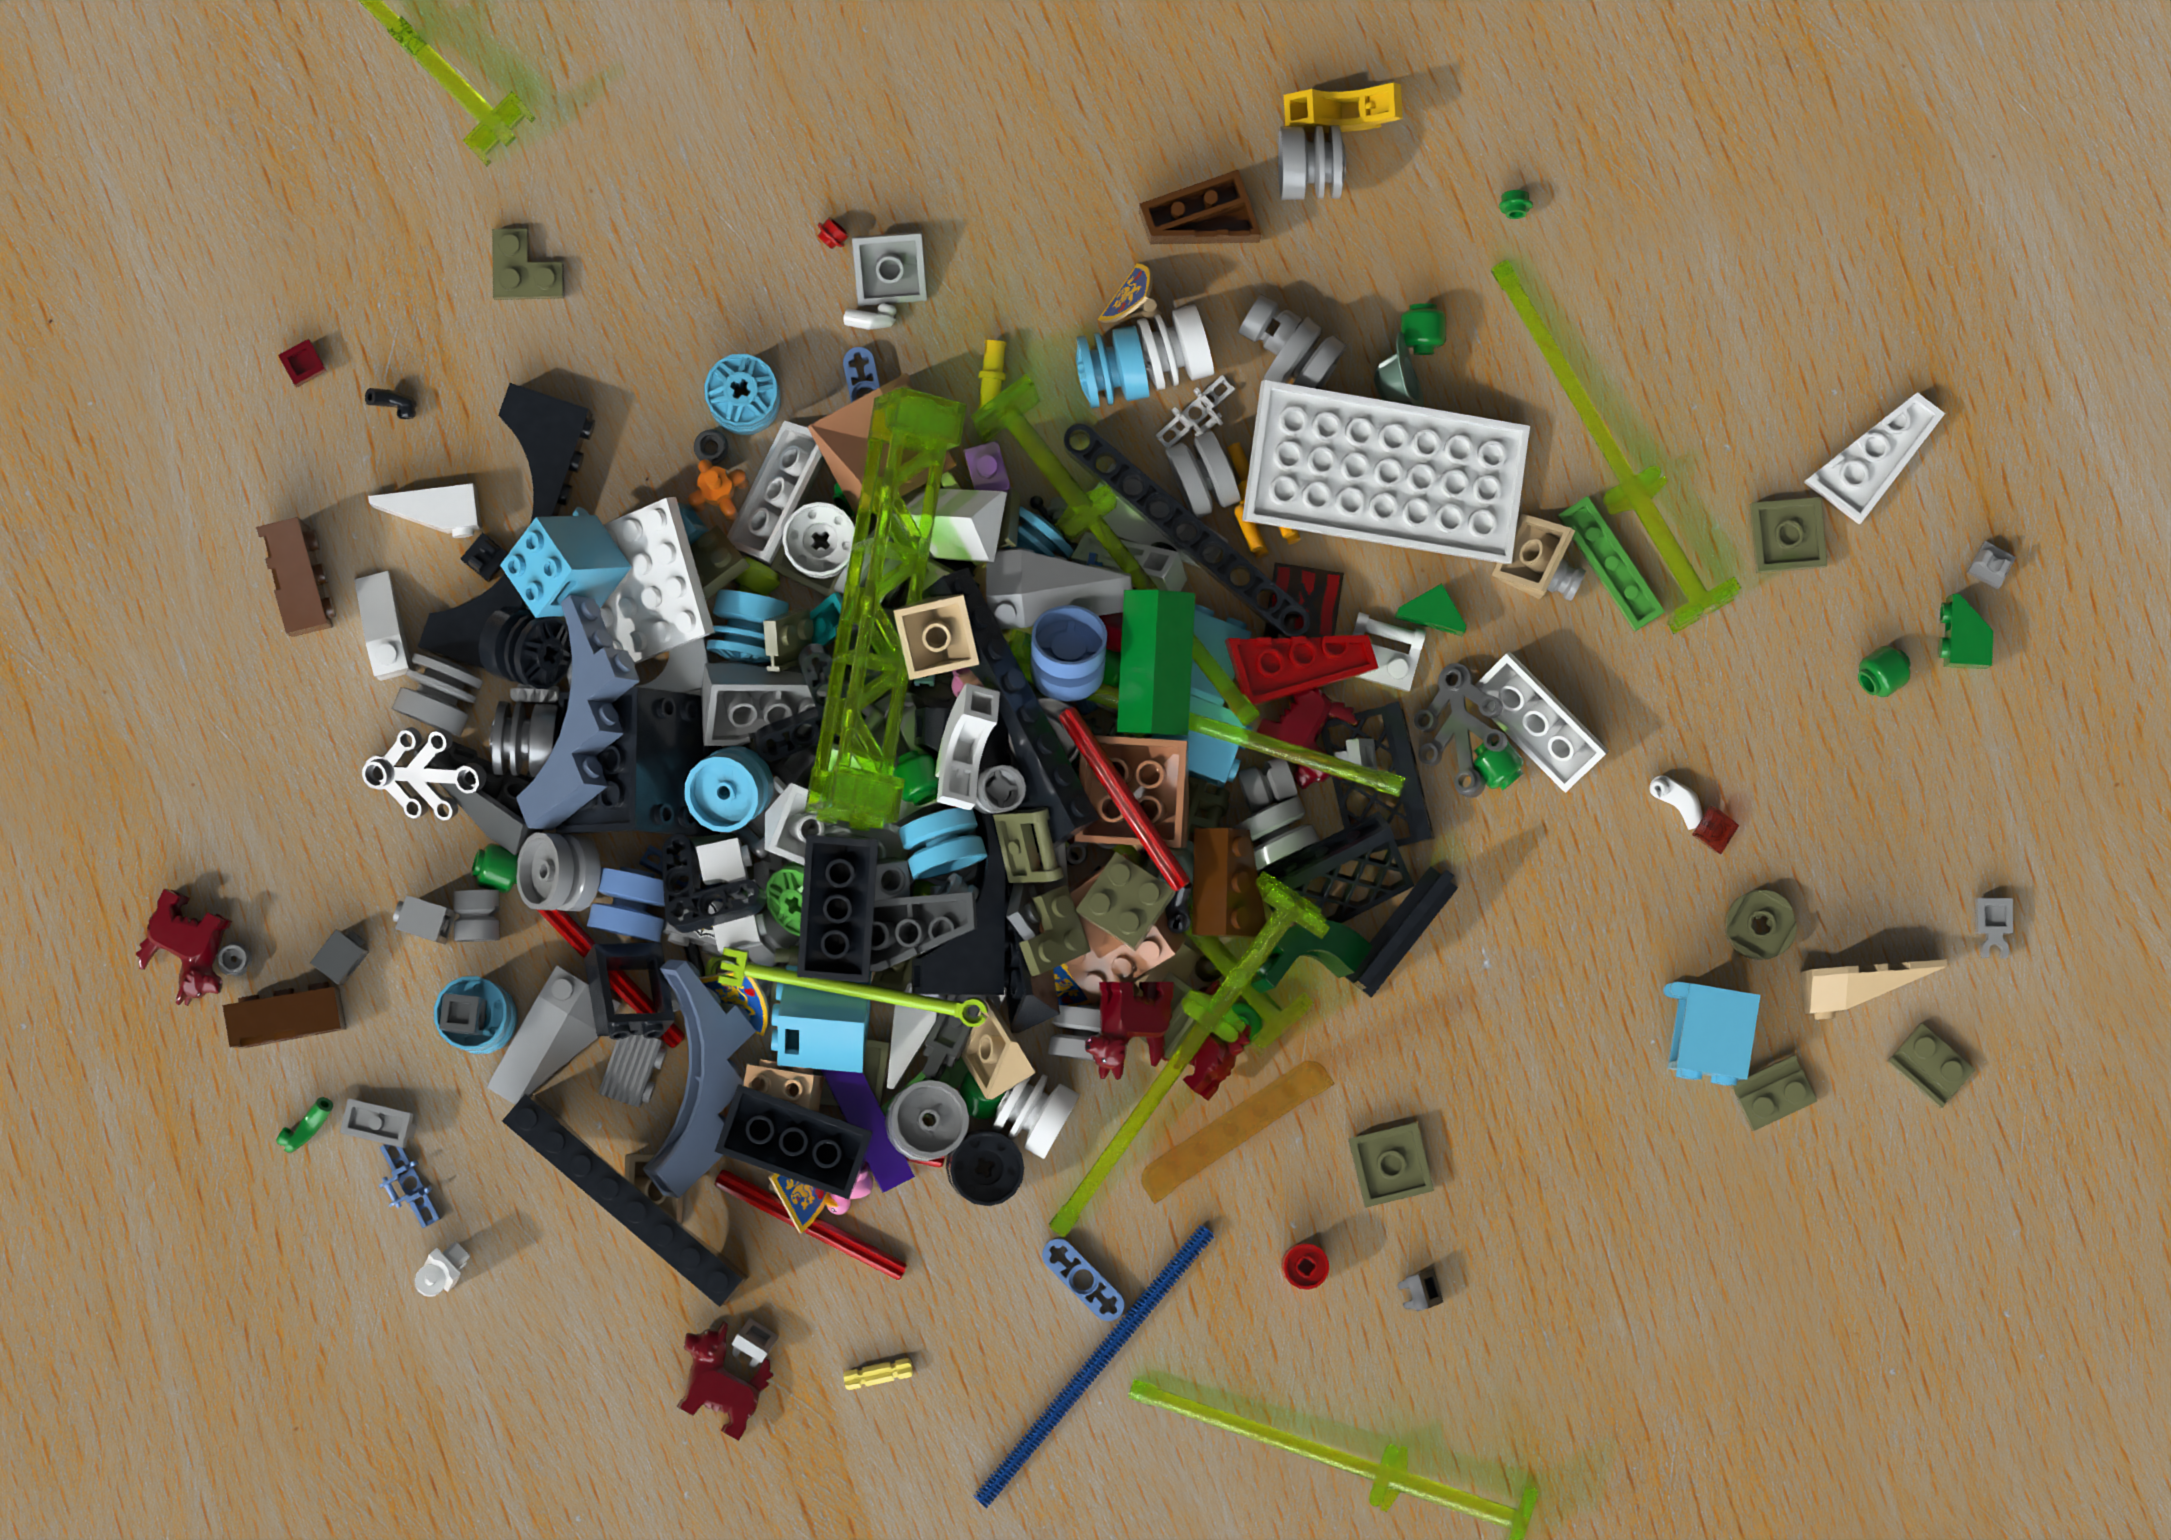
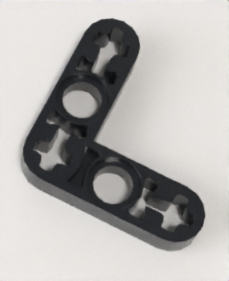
M815 643L804 647L798 657L815 707L758 729L753 740L760 758L767 761L778 760L840 737L852 729L854 724L853 714L831 655L822 644ZM818 657L823 669L822 673L816 674L811 659ZM829 683L836 686L835 691L829 696L824 697L817 694L820 686ZM834 706L837 707L841 716V721L836 723L830 711V708ZM809 724L813 726L812 732L807 736L799 737L794 734L800 725ZM785 732H788L790 741L786 742L785 736L783 734ZM772 738L775 745L768 747L766 740Z
M675 834L669 837L662 846L665 917L667 922L678 932L689 933L755 915L763 909L766 903L765 891L750 879L700 891L699 860L696 845L685 835ZM679 852H680V854H679V855H680V860H679L677 857L674 856V855L678 854ZM682 876H688L689 882L687 886L680 891H675L676 881ZM749 892H752L754 894L748 897ZM748 898V902H747V903H744V902L742 901V900H745V899ZM716 899H723L722 908L717 913L709 914L710 904Z

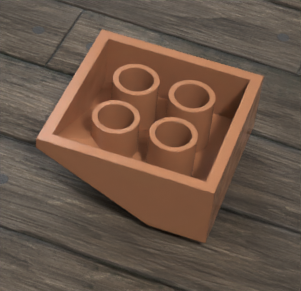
M907 373L807 426L857 519L882 508L956 466Z
M1095 736L1167 846L1187 848L1189 820L1188 741ZM1080 752L1079 780L1100 819L1076 834L1075 842L1143 846Z
M1126 853L1122 855L1123 857L1131 861L1129 857L1126 855ZM1106 865L1068 888L1075 909H1077ZM1165 910L1136 951L1078 914L1091 952L1066 962L1067 970L1091 1004H1094L1102 997V993L1099 990V982H1130L1174 956L1186 939L1182 933L1176 934L1169 930ZM1040 923L1039 928L1041 933L1045 932L1042 923Z

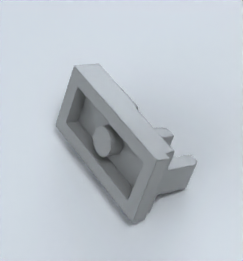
M348 1098L340 1133L406 1148L407 1139H414L417 1125L412 1124L413 1113Z

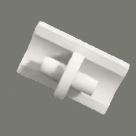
M456 1241L443 1253L436 1248L428 1255L424 1266L416 1273L414 1280L416 1289L419 1293L428 1297L436 1296L443 1289L448 1292L456 1285L461 1275L459 1271L466 1266V1261L470 1256Z

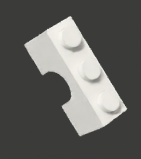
M738 837L696 847L703 882L706 885L719 882L729 884L749 879L747 867L752 866L748 845L742 846ZM752 892L748 893V897L754 895ZM748 898L745 899V900H742V901H743L744 903H747V902H748ZM755 914L713 926L717 948L721 954H723L724 947L745 949L763 945L761 936L767 935L763 914Z

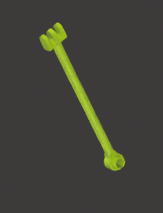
M724 947L723 955L736 957V962L721 961V969L734 972L733 976L720 974L718 983L742 987L744 978L747 976L953 1015L960 1018L969 1027L980 1026L987 1018L984 1013H988V1007L982 999L977 997L968 998L964 1002H956L850 981L797 977V971L747 962L749 950L733 947ZM977 1005L981 1012L984 1013L977 1017H972L968 1013V1007Z

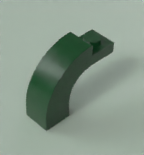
M1329 920L1301 922L1277 932L1261 945L1259 950L1266 957L1256 966L1254 972L1257 975L1250 985L1258 993L1275 988L1299 956L1316 959L1339 979L1354 973L1373 946L1356 931L1341 923Z

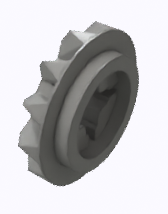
M518 684L517 688L510 689V698L515 702L559 705V692L562 691H560L558 686H552L548 689H535L528 685Z

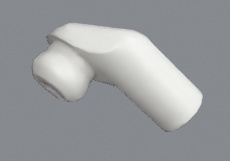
M885 303L878 306L877 313L848 308L844 314V324L867 330L888 328L895 323L896 319L894 316L897 310L894 306Z

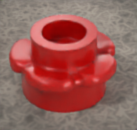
M830 217L823 224L818 223V227L821 230L818 237L831 249L836 245L840 248L845 246L844 242L849 237V234L840 224Z

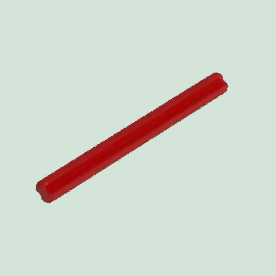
M1070 707L1058 716L1060 722L1172 890L1178 891L1190 882L1189 877L1077 709Z
M557 909L537 910L583 958H585L593 945L596 944L565 911ZM623 970L608 971L610 986L636 1013H655L653 1001ZM672 1023L665 1034L660 1037L669 1047L675 1048L684 1040L685 1034Z
M727 1170L720 1171L714 1184L717 1188L795 1227L779 1197ZM818 1217L804 1231L806 1234L896 1280H900L907 1269V1264L900 1259Z

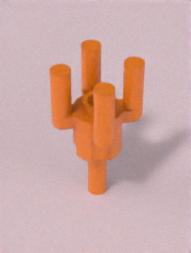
M701 460L698 464L701 472L697 481L699 489L689 495L688 502L695 512H702L705 509L706 502L719 506L726 520L734 522L738 517V511L731 499L734 495L735 487L744 489L748 486L749 480L742 469H736L727 473L725 469L713 466L710 460Z

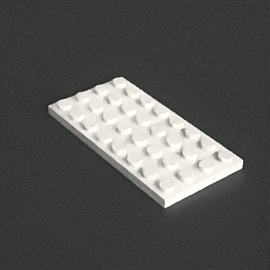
M1263 380L1260 386L1242 521L1496 563L1512 564L1530 426Z

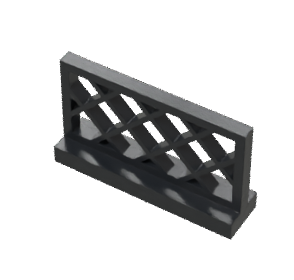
M1398 701L1382 707L1354 713L1357 721L1361 720L1356 728L1341 719H1329L1321 734L1325 751L1330 756L1335 767L1333 748L1342 752L1347 751V746L1345 745L1344 749L1332 743L1328 728L1343 724L1354 731L1349 740L1355 739L1358 734L1366 739H1373L1360 730L1368 718L1382 715L1385 729L1378 740L1374 739L1375 753L1381 747L1391 753L1393 760L1386 775L1377 770V775L1381 776L1383 780L1373 796L1356 786L1362 775H1356L1352 783L1344 778L1340 780L1332 776L1344 829L1352 825L1350 816L1356 819L1357 822L1364 819L1374 802L1391 812L1386 821L1388 825H1390L1395 815L1408 822L1411 836L1398 840L1394 838L1397 847L1435 839L1403 704ZM1386 735L1389 748L1381 744ZM1394 769L1398 782L1390 778ZM1387 781L1400 789L1401 798L1394 809L1377 799ZM1341 782L1349 786L1345 795ZM1353 789L1370 799L1360 817L1350 812L1347 808L1346 801ZM1402 803L1404 805L1406 816L1398 812ZM1387 843L1374 848L1371 854L1388 850Z
M1379 811L1258 872L1260 889L1280 931L1289 928L1294 917L1307 921L1329 920L1343 923L1414 887L1395 843L1394 834ZM1387 843L1389 848L1383 860L1370 857L1374 848ZM1348 861L1358 862L1352 876L1338 873L1341 866ZM1366 864L1380 867L1373 882L1360 879ZM1388 869L1400 872L1402 880L1390 886L1382 884ZM1319 876L1327 878L1321 892L1307 889L1311 880ZM1335 880L1348 883L1342 898L1329 895ZM1357 885L1369 888L1370 890L1365 899L1359 902L1350 900ZM1288 892L1295 893L1289 908L1278 906L1274 900ZM1303 896L1317 899L1311 914L1298 911ZM1325 901L1338 904L1339 906L1335 914L1327 918L1319 916Z
M1430 866L1371 940L1370 944L1373 947L1357 970L1352 974L1344 976V978L1368 997L1372 998L1456 892L1458 887L1450 882L1454 875L1447 869L1440 874Z

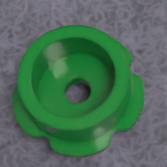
M1510 190L1501 195L1499 209L1502 213L1506 214L1507 218H1523L1527 215L1529 209L1533 208V202L1529 200V193L1526 191Z

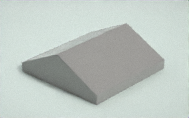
M922 232L852 237L858 306L927 301Z

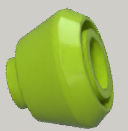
M744 557L750 567L734 580L739 585L737 591L762 596L769 595L780 585L778 573L749 557Z

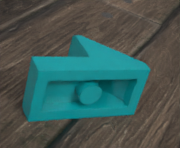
M839 592L830 595L810 612V619L814 626L811 644H822L827 647L837 639L835 627L854 620Z

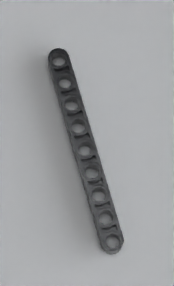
M1075 424L1067 429L1064 435V448L1069 457L1282 637L1291 638L1305 635L1310 625V617L1300 604L1094 430L1085 424ZM1083 434L1087 436L1090 443L1085 449L1076 450L1072 448L1069 441L1074 435ZM1104 456L1113 458L1116 462L1115 469L1108 473L1101 472L1096 466L1098 459ZM1129 479H1137L1141 482L1143 489L1137 495H1129L1124 491L1123 484ZM1162 501L1168 505L1170 512L1163 518H1156L1151 514L1150 506L1154 502ZM1182 524H1190L1195 528L1196 536L1189 541L1182 540L1177 535V528ZM1211 546L1219 548L1223 554L1222 560L1218 563L1206 561L1203 555L1206 548ZM1236 569H1243L1249 574L1250 581L1244 586H1237L1230 579L1231 572ZM1264 591L1271 592L1276 597V605L1269 609L1261 607L1257 602L1258 594ZM1289 614L1300 616L1303 621L1302 629L1295 632L1288 630L1284 625V618Z

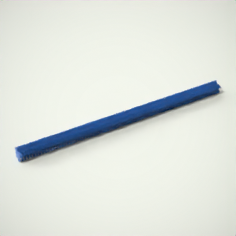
M1198 1226L1199 1229L1195 1230L1197 1233H1192L1194 1236L1191 1235L1190 1239H1187L1188 1243L1185 1242V1246L1181 1247L1183 1250H1178L1179 1253L1173 1256L1174 1260L1171 1259V1263H1167L1168 1267L1165 1266V1270H1161L1162 1273H1159L1160 1277L1157 1276V1280H1153L1154 1284L1151 1283V1287L1148 1286V1290L1144 1291L1146 1294L1142 1293V1297L1136 1300L1137 1304H1133L1135 1308L1130 1307L1131 1311H1127L1128 1314H1125L1126 1318L1122 1317L1123 1321H1119L1120 1325L1116 1324L1117 1328L1114 1327V1331H1110L1112 1335H1107L1109 1339L1104 1338L1105 1341H1102L1103 1345L1099 1344L1100 1349L1096 1348L1097 1352L1094 1351V1355H1090L1092 1359L1088 1358L1089 1362H1084L1086 1366L1082 1365L1083 1369L1079 1368L1080 1372H1076L1078 1376L1073 1375L1074 1379H1070L1072 1383L1068 1382L1069 1386H1064L1066 1390L1062 1389L1063 1393L1059 1392L1060 1396H1056L1058 1400L1053 1399L1055 1403L1051 1402V1406H1047L1049 1410L1045 1409L1046 1414L1042 1413L1043 1417L1039 1416L1040 1420H1036L1038 1424L1033 1423L1035 1427L1031 1426L1032 1431L1027 1430L1029 1434L1025 1433L1026 1438L1022 1436L1023 1441L1019 1440L1020 1444L1016 1443L1017 1448L1013 1447L1015 1451H1010L1012 1455L1008 1453L1009 1458L1005 1457L1006 1462L1002 1460L1003 1465L999 1464L1000 1468L996 1467L997 1472L993 1471L995 1475L990 1474L992 1478H987L989 1482L985 1481L986 1485L982 1484L983 1489L979 1488L980 1492L976 1491L977 1496H973L985 1508L989 1507L988 1505L991 1504V1501L993 1502L994 1498L1005 1488V1484H1008V1481H1011V1477L1013 1478L1014 1474L1025 1464V1460H1028V1457H1031V1453L1033 1454L1034 1450H1037V1447L1040 1446V1443L1042 1444L1043 1440L1046 1439L1045 1436H1048V1433H1051V1429L1053 1430L1054 1426H1057V1423L1060 1422V1419L1062 1420L1063 1416L1068 1413V1409L1072 1408L1071 1405L1073 1406L1074 1402H1077V1399L1080 1398L1079 1395L1082 1396L1083 1392L1088 1389V1385L1094 1382V1378L1096 1379L1097 1375L1100 1374L1099 1371L1102 1372V1368L1106 1367L1105 1364L1108 1365V1361H1111V1358H1114V1354L1116 1355L1117 1351H1120V1348L1123 1347L1122 1344L1125 1345L1128 1337L1130 1338L1131 1334H1134L1133 1330L1136 1331V1327H1140V1324L1143 1323L1142 1320L1145 1321V1317L1149 1316L1148 1313L1151 1314V1310H1154V1307L1157 1306L1156 1303L1159 1304V1300L1163 1299L1162 1296L1165 1297V1293L1171 1290L1170 1286L1173 1287L1174 1283H1177V1280L1180 1279L1179 1276L1182 1277L1183 1275L1182 1272L1185 1273V1269L1191 1266L1190 1262L1193 1263V1259H1197L1196 1255L1199 1256V1252L1202 1253V1249L1206 1248L1204 1245L1208 1246L1207 1242H1211L1210 1238L1213 1239L1214 1236L1205 1226Z

